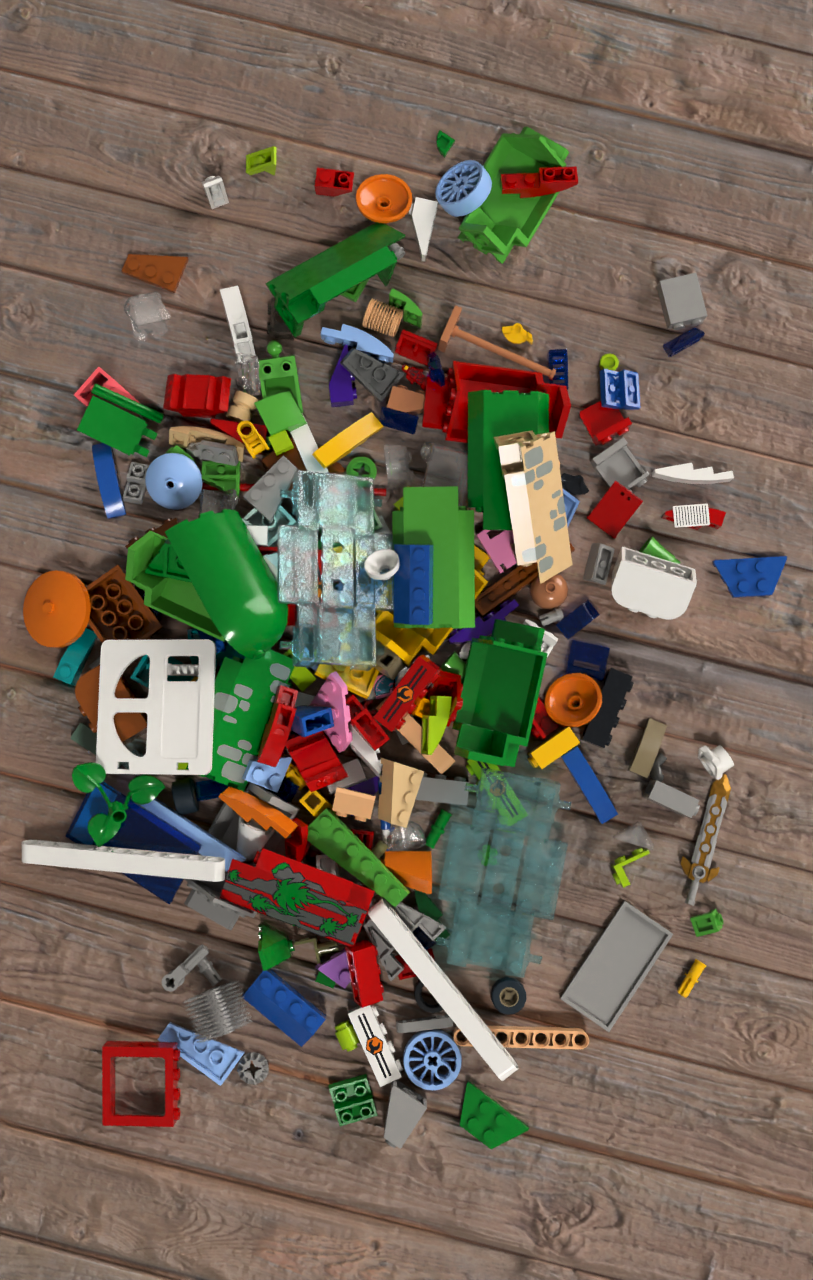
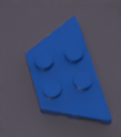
M787 556L713 560L712 564L720 573L721 579L727 585L732 598L771 596L782 573Z

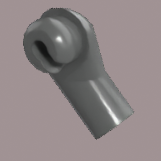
M662 753L656 756L650 771L651 779L660 782L664 779L661 765L667 760Z

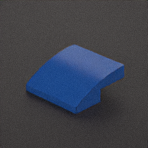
M608 369L599 371L602 407L624 410H637L641 408L639 375L637 372L628 370L617 372Z

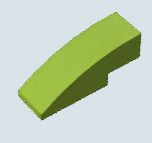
M430 696V715H422L421 754L432 755L438 746L448 723L451 710V696Z

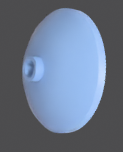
M166 453L157 457L149 465L145 477L146 488L151 498L157 504L167 509L179 510L190 506L197 500L202 490L203 481L198 466L190 458L179 453ZM168 481L173 482L174 487H170Z

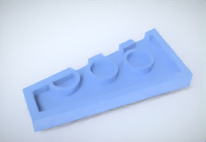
M170 1022L157 1040L160 1042H177V1049H180V1057L221 1086L245 1052L214 1039L205 1040V1042L203 1040L202 1043L203 1038L199 1039V1033L197 1035L194 1031Z

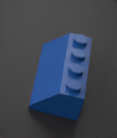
M394 544V551L400 559V567L394 574V623L430 625L433 623V545Z
M271 969L262 971L243 994V999L301 1047L314 1035L327 1017Z

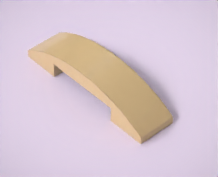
M191 426L171 427L169 430L170 445L176 446L177 444L179 447L187 448L191 442L196 443L202 440L232 445L236 447L238 461L243 462L245 446L229 435L207 428Z

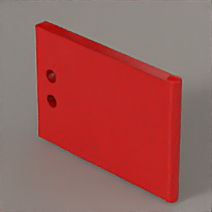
M615 481L591 514L587 516V519L615 539L642 504L643 500Z

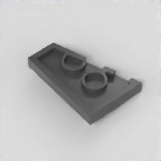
M351 349L340 362L379 402L384 400L392 390V387L405 374L356 349Z

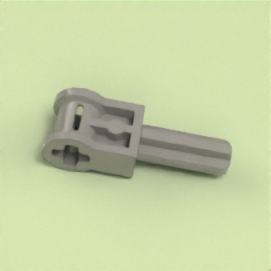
M201 944L182 964L165 975L162 979L163 988L171 992L181 986L185 981V977L209 953L208 947Z

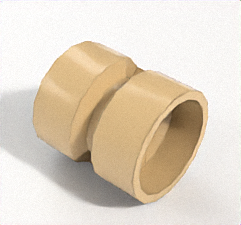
M235 391L233 396L234 405L229 406L226 417L235 422L251 421L253 415L250 411L256 409L254 403L259 400L248 393Z

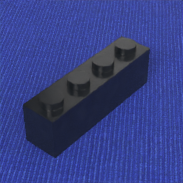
M613 668L608 669L601 687L602 704L600 710L586 724L580 740L599 748H605V745L609 746L612 735H610L611 730L616 728L620 719L617 717L619 710L624 709L627 701L624 699L627 692L630 693L634 682L631 681L633 676Z

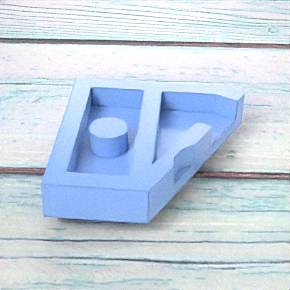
M289 756L281 757L276 767L258 763L257 759L249 760L242 779L278 793L292 758Z

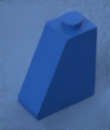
M305 705L294 707L297 709L291 730L300 736L306 737L334 727L331 707Z

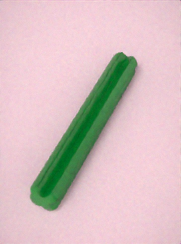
M94 384L91 393L157 423H161L164 415L158 411L98 384Z

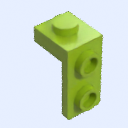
M641 847L632 851V855L627 858L621 856L614 860L615 863L611 867L614 871L612 877L616 885L620 884L623 888L630 885L622 866L650 854L648 849L643 850Z

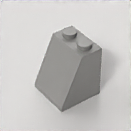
M398 1079L391 1082L384 1138L389 1146L393 1148L397 1146L401 1149L426 1111L427 1100Z

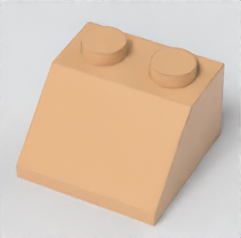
M337 787L332 810L336 811L335 815L347 817V814L355 816V820L366 822V819H371L376 796Z

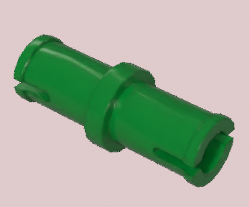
M441 809L435 823H432L430 826L431 830L423 842L425 845L432 849L435 848L441 834L445 832L444 828L450 817H452L451 813Z

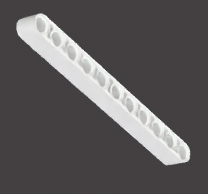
M24 840L21 842L22 862L28 864L213 882L225 880V859L222 857L107 846L97 847L96 845L43 840Z
M382 898L368 911L369 917L498 1078L504 1081L518 1070L519 1067L512 1056L390 904Z

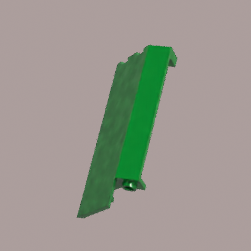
M491 390L468 392V508L475 509V512L483 513V530L512 531L506 485L502 476L500 456L495 446L494 437L533 430L535 435L548 433L549 394L539 391L518 393V391L503 390V392L499 393L491 392Z

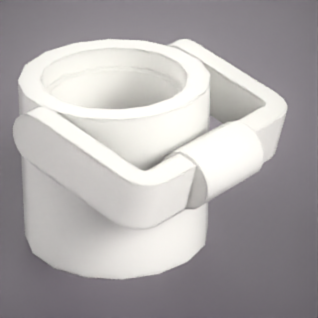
M706 745L699 748L698 759L714 779H721L722 774L734 766L731 757L722 746L718 745L713 750H710Z

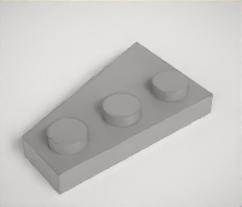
M282 456L243 496L270 523H272L274 515L298 471L297 467L286 457Z

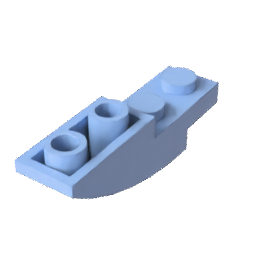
M342 324L341 331L322 327L321 339L327 344L339 343L343 347L348 345V348L351 349L356 347V350L374 359H378L377 361L388 364L394 361V354L380 340L363 330Z

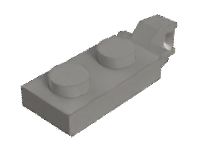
M202 440L196 443L191 442L186 448L187 454L193 457L198 456L202 460L236 466L239 463L236 447L232 445Z

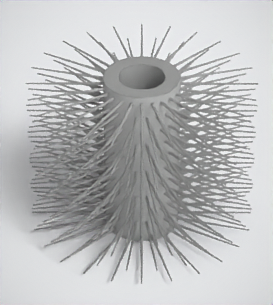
M235 981L226 983L224 986L220 985L208 989L198 996L191 997L189 1000L190 1002L194 1000V1002L188 1009H193L192 1013H195V1016H190L189 1019L195 1018L191 1023L193 1021L195 1023L198 1020L197 1035L199 1033V1039L203 1038L202 1043L203 1040L205 1042V1040H211L213 1037H222L236 1031L235 1029H239L240 1026L243 1028V1025L249 1024L250 1020H248V1023L246 1020L247 1012L243 1014L247 1008L240 1010V1005L245 1000L242 1002L241 998H238V995L235 994L236 991L232 990L239 987V985L232 986L236 984Z

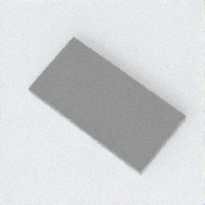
M623 901L561 994L560 999L610 1032L673 936V933L626 901Z

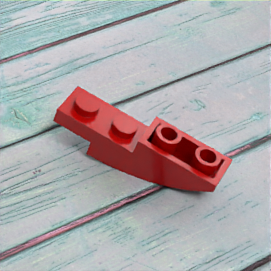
M577 166L539 168L538 173L501 174L502 194H519L520 198H531L566 190L578 184Z
M282 685L278 686L269 724L265 726L257 758L258 763L271 767L277 766L297 708L294 707L298 695L297 690Z

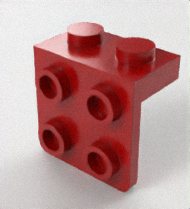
M601 401L579 413V417L595 446L601 443L605 445L613 440L612 437L626 434L632 425L629 417L624 419L619 409L602 407Z
M440 670V677L434 684H431L427 693V699L430 700V696L452 697L447 727H449L451 722L455 721L457 711L461 710L463 705V698H461L463 684L461 683V675Z

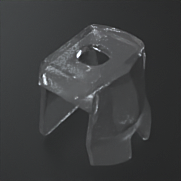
M152 292L131 296L124 304V311L131 318L134 338L146 342L148 334H153L155 339L165 335L168 331L165 320H169L171 316L162 303L160 293Z

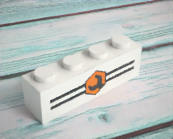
M369 1005L363 1008L357 1006L349 1010L348 1016L379 1086L382 1087L401 1078V1071L404 1070L400 1060H396L393 1055L396 1052L391 1041L388 1042L385 1037L387 1030L384 1023H379L377 1019L379 1012L376 1005Z

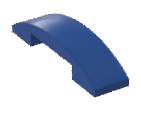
M104 443L92 445L95 471L106 516L110 519L127 515L116 473L113 449Z

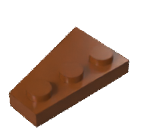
M128 254L122 273L175 293L189 259L188 257Z

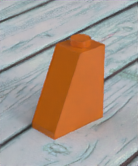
M385 851V859H381V862L404 886L426 894H432L431 851Z

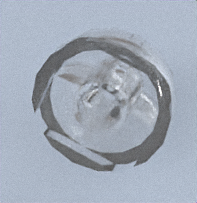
M408 821L407 828L392 825L387 833V846L390 851H408V848L413 846L414 849H418L426 844L423 829L413 821Z

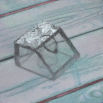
M384 445L388 490L411 487V482H414L413 470H409V463H412L411 452H407V446Z

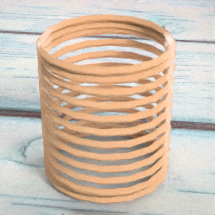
M372 298L367 306L362 326L364 328L368 327V329L371 327V330L374 328V331L382 332V334L385 333V335L388 334V336L393 338L398 331L403 309L395 308V306L392 307V305L389 306V304L386 305V303L383 304V302L380 303V301Z

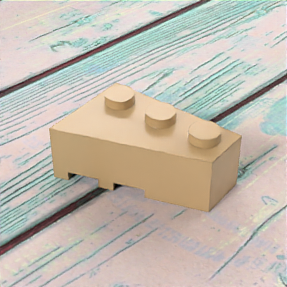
M381 758V764H383L382 776H380L382 790L381 794H379L378 819L407 828L424 771Z

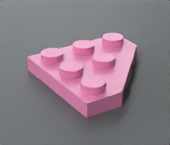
M336 671L330 673L309 706L331 707L334 727L323 731L340 753L346 750L353 738L352 732L348 728V721H351L349 705H346L345 695L348 694L347 685Z

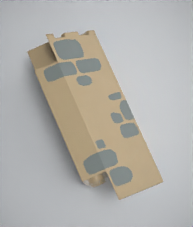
M533 430L494 437V442L499 452L502 476L506 485L514 543L510 544V548L517 565L526 567L537 562L539 582L541 584L573 565L555 431L535 435Z

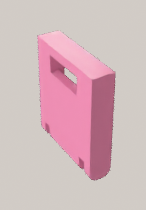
M483 530L476 537L497 571L501 574L504 572L500 566L501 564L504 565L506 570L516 564L510 548V544L514 543L513 532L505 530L490 539L487 532L491 530Z

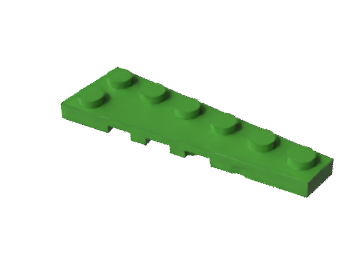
M329 807L308 826V842L394 907L410 893Z

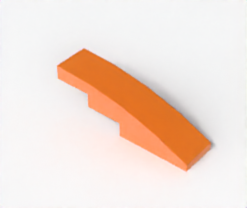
M229 786L218 796L247 823L254 819L266 831L273 827L285 839L298 826L273 806L244 791Z

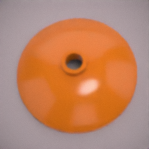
M379 174L367 178L360 184L356 192V204L361 214L367 219L377 223H392L400 220L409 212L412 205V193L409 186L402 179L393 175Z
M570 673L558 678L549 687L545 696V708L549 717L558 725L570 728L579 727L591 721L599 712L602 704V692L599 685L593 678L582 673Z

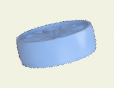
M475 160L462 161L451 167L442 176L436 187V199L449 215L455 217L467 215L476 210L487 199L491 191L492 180L489 173L479 162Z
M440 1029L424 1030L416 1033L407 1042L403 1053V1066L406 1075L416 1086L425 1090H440L449 1086L459 1075L462 1066V1055L459 1045L455 1043L454 1038L450 1034ZM431 1037V1049L427 1047L423 1038ZM434 1037L442 1038L437 1048L434 1049ZM418 1041H421L426 1052H424L423 1050L419 1049L414 1045ZM444 1041H447L451 1045L439 1052ZM411 1050H415L423 1056H409ZM451 1050L455 1051V1057H442V1055ZM429 1056L432 1058L436 1056V1063H429ZM410 1061H423L413 1068L409 1064ZM447 1061H455L454 1068H451ZM425 1066L421 1076L417 1077L414 1071ZM440 1066H446L448 1073L445 1075L439 1074L437 1069ZM428 1069L431 1070L430 1082L422 1080ZM434 1073L440 1081L434 1082Z

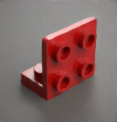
M538 697L530 733L534 738L541 740L557 729L559 725L549 717L545 705Z

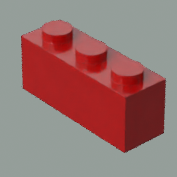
M367 940L355 943L353 948L345 946L354 1002L363 1008L383 1001L382 993H384V988L379 977L381 970L376 956H378L376 946Z

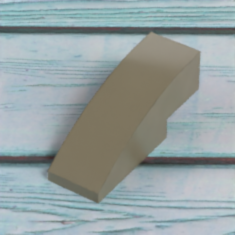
M651 718L648 719L627 771L643 778H648L667 725Z

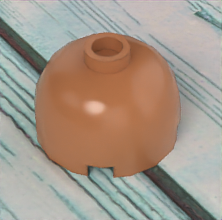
M556 574L541 584L538 575L530 585V596L533 602L542 609L551 610L555 607L557 608L567 598V582L560 574Z

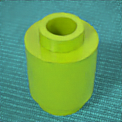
M349 1020L335 1026V1035L342 1050L346 1049L349 1052L358 1047L357 1043L360 1041L353 1025L350 1024Z

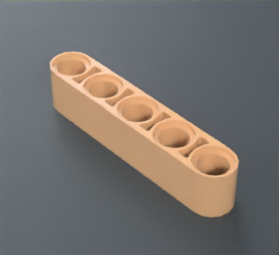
M389 696L376 707L378 711ZM408 714L404 719L406 721L404 726L400 730H396L421 754L422 727ZM439 744L432 755L421 754L441 775L455 762Z

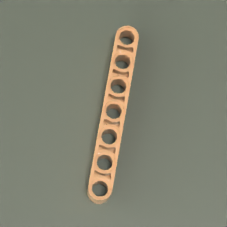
M456 1026L453 1030L455 1043L459 1046L473 1047L467 1038L459 1040L456 1037L457 1033L461 1031ZM488 1026L495 1036L499 1032L506 1034V1038L500 1041V1043L507 1048L584 1049L589 1044V1037L581 1028ZM518 1033L526 1034L523 1041L519 1042L515 1039ZM539 1033L545 1034V1039L542 1042L535 1040L536 1035ZM557 1034H564L565 1038L562 1042L558 1043L555 1041ZM578 1034L584 1035V1040L581 1043L574 1041Z

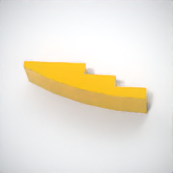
M371 412L333 437L312 455L325 469L350 454L354 448L364 443L384 426Z

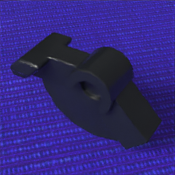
M561 474V481H563V485L569 493L585 495L589 492L581 475Z

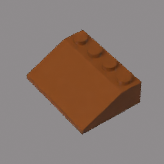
M116 565L86 587L91 603L88 624L102 643L106 640H149L163 626L150 608L144 605L143 598L133 584L125 580L126 574L119 565Z

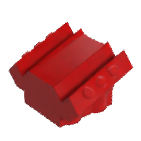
M178 374L168 375L163 409L178 412L183 417L216 418V414L228 412L231 378L194 374L182 376Z
M323 731L306 737H302L297 733L288 736L285 746L311 792L349 777Z

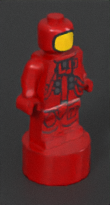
M403 365L402 371L407 373L406 378L410 383L416 382L425 391L427 377L422 374L423 369L410 368L408 365Z

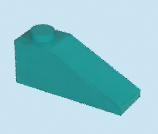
M86 628L83 634L68 646L53 678L76 686L97 639L94 631Z

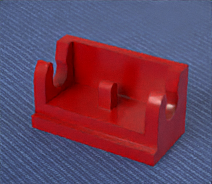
M403 329L396 345L395 354L430 367L437 351L438 343Z

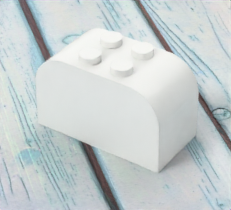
M621 547L612 572V595L615 601L632 612H642L651 618L658 617L671 620L680 617L686 611L697 584L695 569L625 547Z

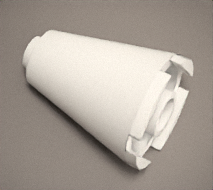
M239 816L236 851L246 858L244 862H251L254 860L257 851H261L276 830L270 827L266 831L254 819L247 823Z

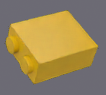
M565 727L527 753L529 756L527 760L533 768L543 769L578 745L580 741L570 727Z

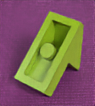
M272 146L246 155V173L254 175L265 171L275 175L276 147Z

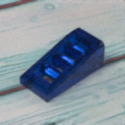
M567 349L548 350V368L551 370L554 368L556 372H563V375H554L552 380L549 379V384L564 385L568 390ZM553 357H562V359H553ZM563 364V367H553V365ZM553 380H564V383H553Z

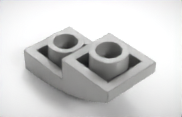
M131 462L127 475V484L122 497L124 502L142 505L146 491L145 477L149 465Z

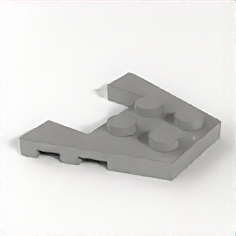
M402 902L396 907L390 904L411 932L419 926L433 941L446 929L445 925ZM370 919L364 925V928L372 944L376 946L380 961L386 969L389 980L392 981L405 967L391 954L395 948L372 919Z

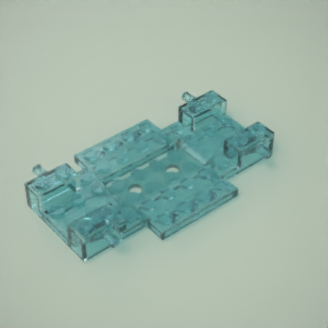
M298 470L293 477L292 490H280V498H291L293 515H297V526H278V603L297 605V624L293 627V639L291 642L280 641V649L291 650L293 666L313 667L316 664L350 666V670L369 671L376 666V655H384V647H376L375 610H394L393 576L388 580L372 579L364 568L365 560L373 552L381 549L393 550V534L374 533V506L381 507L382 499H374L373 478ZM319 529H322V603H319L318 599ZM333 544H341L342 552H335L332 547ZM353 554H354V577H353ZM383 569L380 574L387 573L390 569ZM338 580L343 584L341 591L334 589V581Z
M482 768L478 785L465 784L464 791L476 793L471 825L454 821L451 823L438 899L457 902L449 939L437 937L436 945L447 947V964L466 967V964L504 970L505 975L521 978L525 977L526 967L529 962L541 964L542 956L530 954L534 917L554 920L568 846L567 842L549 839L551 825L554 823L555 813L558 808L567 810L571 808V802L562 801L559 798L561 784L558 781ZM493 829L480 904H477L490 830ZM526 835L528 836L516 906L513 911L511 906L524 837ZM504 845L511 847V853L508 856L500 853V849ZM497 883L504 886V891L501 894L493 891V887Z

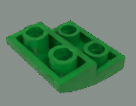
M366 1074L329 1084V1091L339 1126L378 1116Z

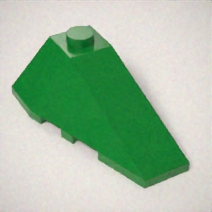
M261 922L258 926L259 931H262L258 932L260 939L258 941V953L263 971H266L292 957V951H295L293 940H289L288 935L266 922Z

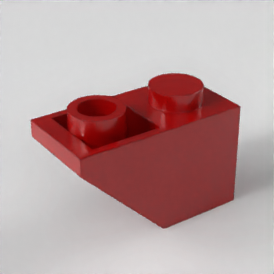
M317 168L315 179L316 194L335 197L352 192L354 172Z

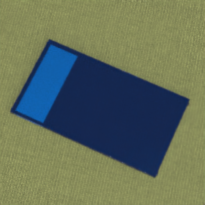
M104 781L100 783L111 803L114 801L121 802L122 804L125 803L126 796ZM97 787L92 792L86 794L66 833V837L76 844L96 845L89 834L88 822L96 814L104 813L107 815L109 813L108 805ZM129 799L128 809L125 810L127 817L121 823L119 831L112 839L102 845L197 855L202 846L146 808L133 802L132 799ZM122 873L168 904L173 902L184 880L182 878Z

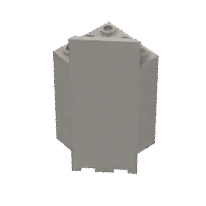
M250 782L245 791L273 806L291 820L295 819L300 810L298 806ZM224 802L208 830V833L235 851L239 815ZM275 831L263 848L286 857V839ZM253 861L243 862L253 867L256 866ZM185 879L188 882L187 886L192 888L184 904L226 929L232 930L239 916L243 918L246 915L252 918L255 917L256 911L220 898L225 880L213 882Z

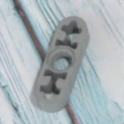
M449 1015L407 1019L396 1022L397 1033L453 1026V1020Z

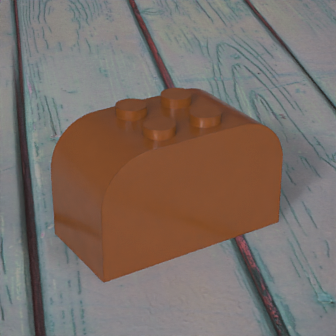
M100 665L82 675L75 686V696L80 704L78 708L84 717L87 716L90 720L88 725L93 733L97 732ZM122 674L115 690V696L117 698L138 699ZM146 713L115 714V728L123 744L130 743L147 732L148 716Z

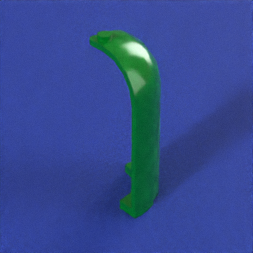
M223 509L221 513L214 514L212 510L199 514L198 519L190 522L186 519L166 530L165 534L211 620L224 639L238 653L247 658L256 660L263 657L265 652L282 637L287 626L288 606L282 590L240 514L230 509Z

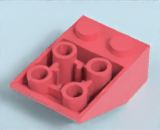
M100 367L92 373L74 394L76 399L86 408L93 395L136 417L140 416L133 411L91 393L93 385L98 384L138 402Z

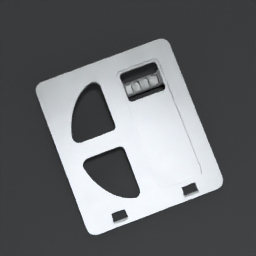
M209 639L106 640L102 643L96 763L105 769L106 774L207 775L211 772L216 644ZM148 655L150 658L148 697L145 699L117 698L115 690L123 672L134 660ZM170 656H198L199 664L168 663V658ZM168 676H198L197 681H168L167 678ZM115 714H147L146 754L143 757L136 756L122 743L114 724ZM119 762H129V769H118ZM178 763H188L189 770H178Z

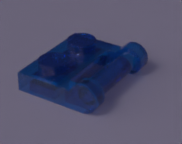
M572 640L565 674L582 673L603 682L610 648ZM574 661L597 665L599 666V671L573 666Z

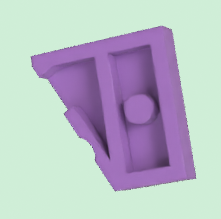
M344 948L340 953L332 955L331 959L325 963L317 964L315 968L345 989L351 980Z

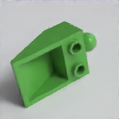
M276 340L270 341L267 345V351L272 355V358L257 360L262 398L290 391L301 413H303L295 354L279 356L282 351V345ZM288 363L290 369L284 370L283 364ZM265 366L271 367L270 373L264 371Z

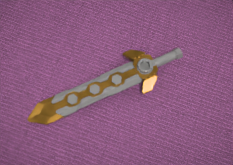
M723 774L721 779L712 783L691 864L684 856H682L680 862L684 874L692 880L688 896L685 900V903L694 906L699 882H709L718 875L720 869L719 867L709 868L731 791L726 774Z

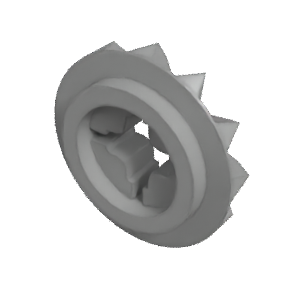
M251 1052L245 1054L240 1059L237 1072L240 1079L246 1082V1084L256 1085L263 1082L267 1077L269 1065L263 1055ZM251 1061L255 1067L259 1068L255 1071V1077H253L251 1071L247 1070L251 1066Z

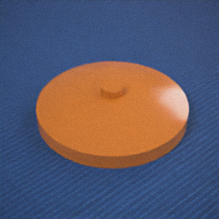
M58 570L49 571L39 576L28 589L23 605L24 622L31 637L39 644L52 648H62L74 643L85 631L91 612L90 597L84 583L74 574Z

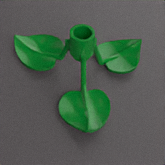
M93 762L77 765L72 771V780L77 789L90 793L97 787L108 805L109 813L107 815L104 813L96 814L89 820L87 825L89 834L97 847L104 845L119 831L121 823L127 817L125 810L128 809L130 796L136 804L144 805L150 803L165 788L164 783L151 775L136 776L128 783L130 792L127 793L125 803L122 804L118 801L111 803L100 785L106 778L105 769L100 764Z

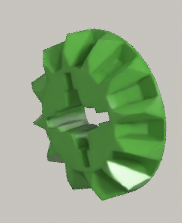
M356 457L349 462L346 473L352 484L357 487H366L373 483L377 469L371 459ZM364 465V470L368 474H363L359 479V473L355 470H360Z

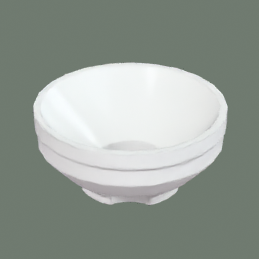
M381 549L373 552L364 563L368 576L376 580L390 579L400 567L398 554L390 549ZM383 569H390L389 572L380 574Z

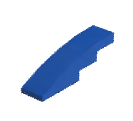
M576 745L561 756L562 760L588 804L593 809L599 822L603 824L618 815L578 746Z

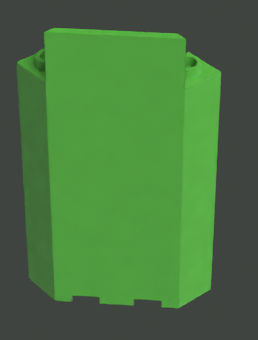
M458 486L403 487V507H400V511H392L393 551L394 544L433 545V623L430 625L394 623V627L475 628L474 510H466V506H458ZM393 575V615H394V575Z

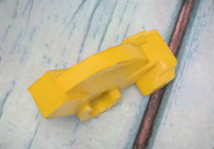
M520 323L502 327L503 335L509 342L522 344L527 341L530 345L533 344L532 334L524 330Z

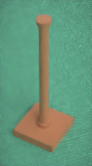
M455 305L441 336L438 350L445 353L451 337L455 338L457 336L548 376L550 380L553 379L556 369L546 368L460 330L457 323L460 319L462 308Z

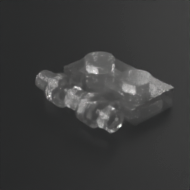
M236 353L237 361H235V367L238 369V378L236 380L237 385H239V391L253 396L261 395L258 356Z

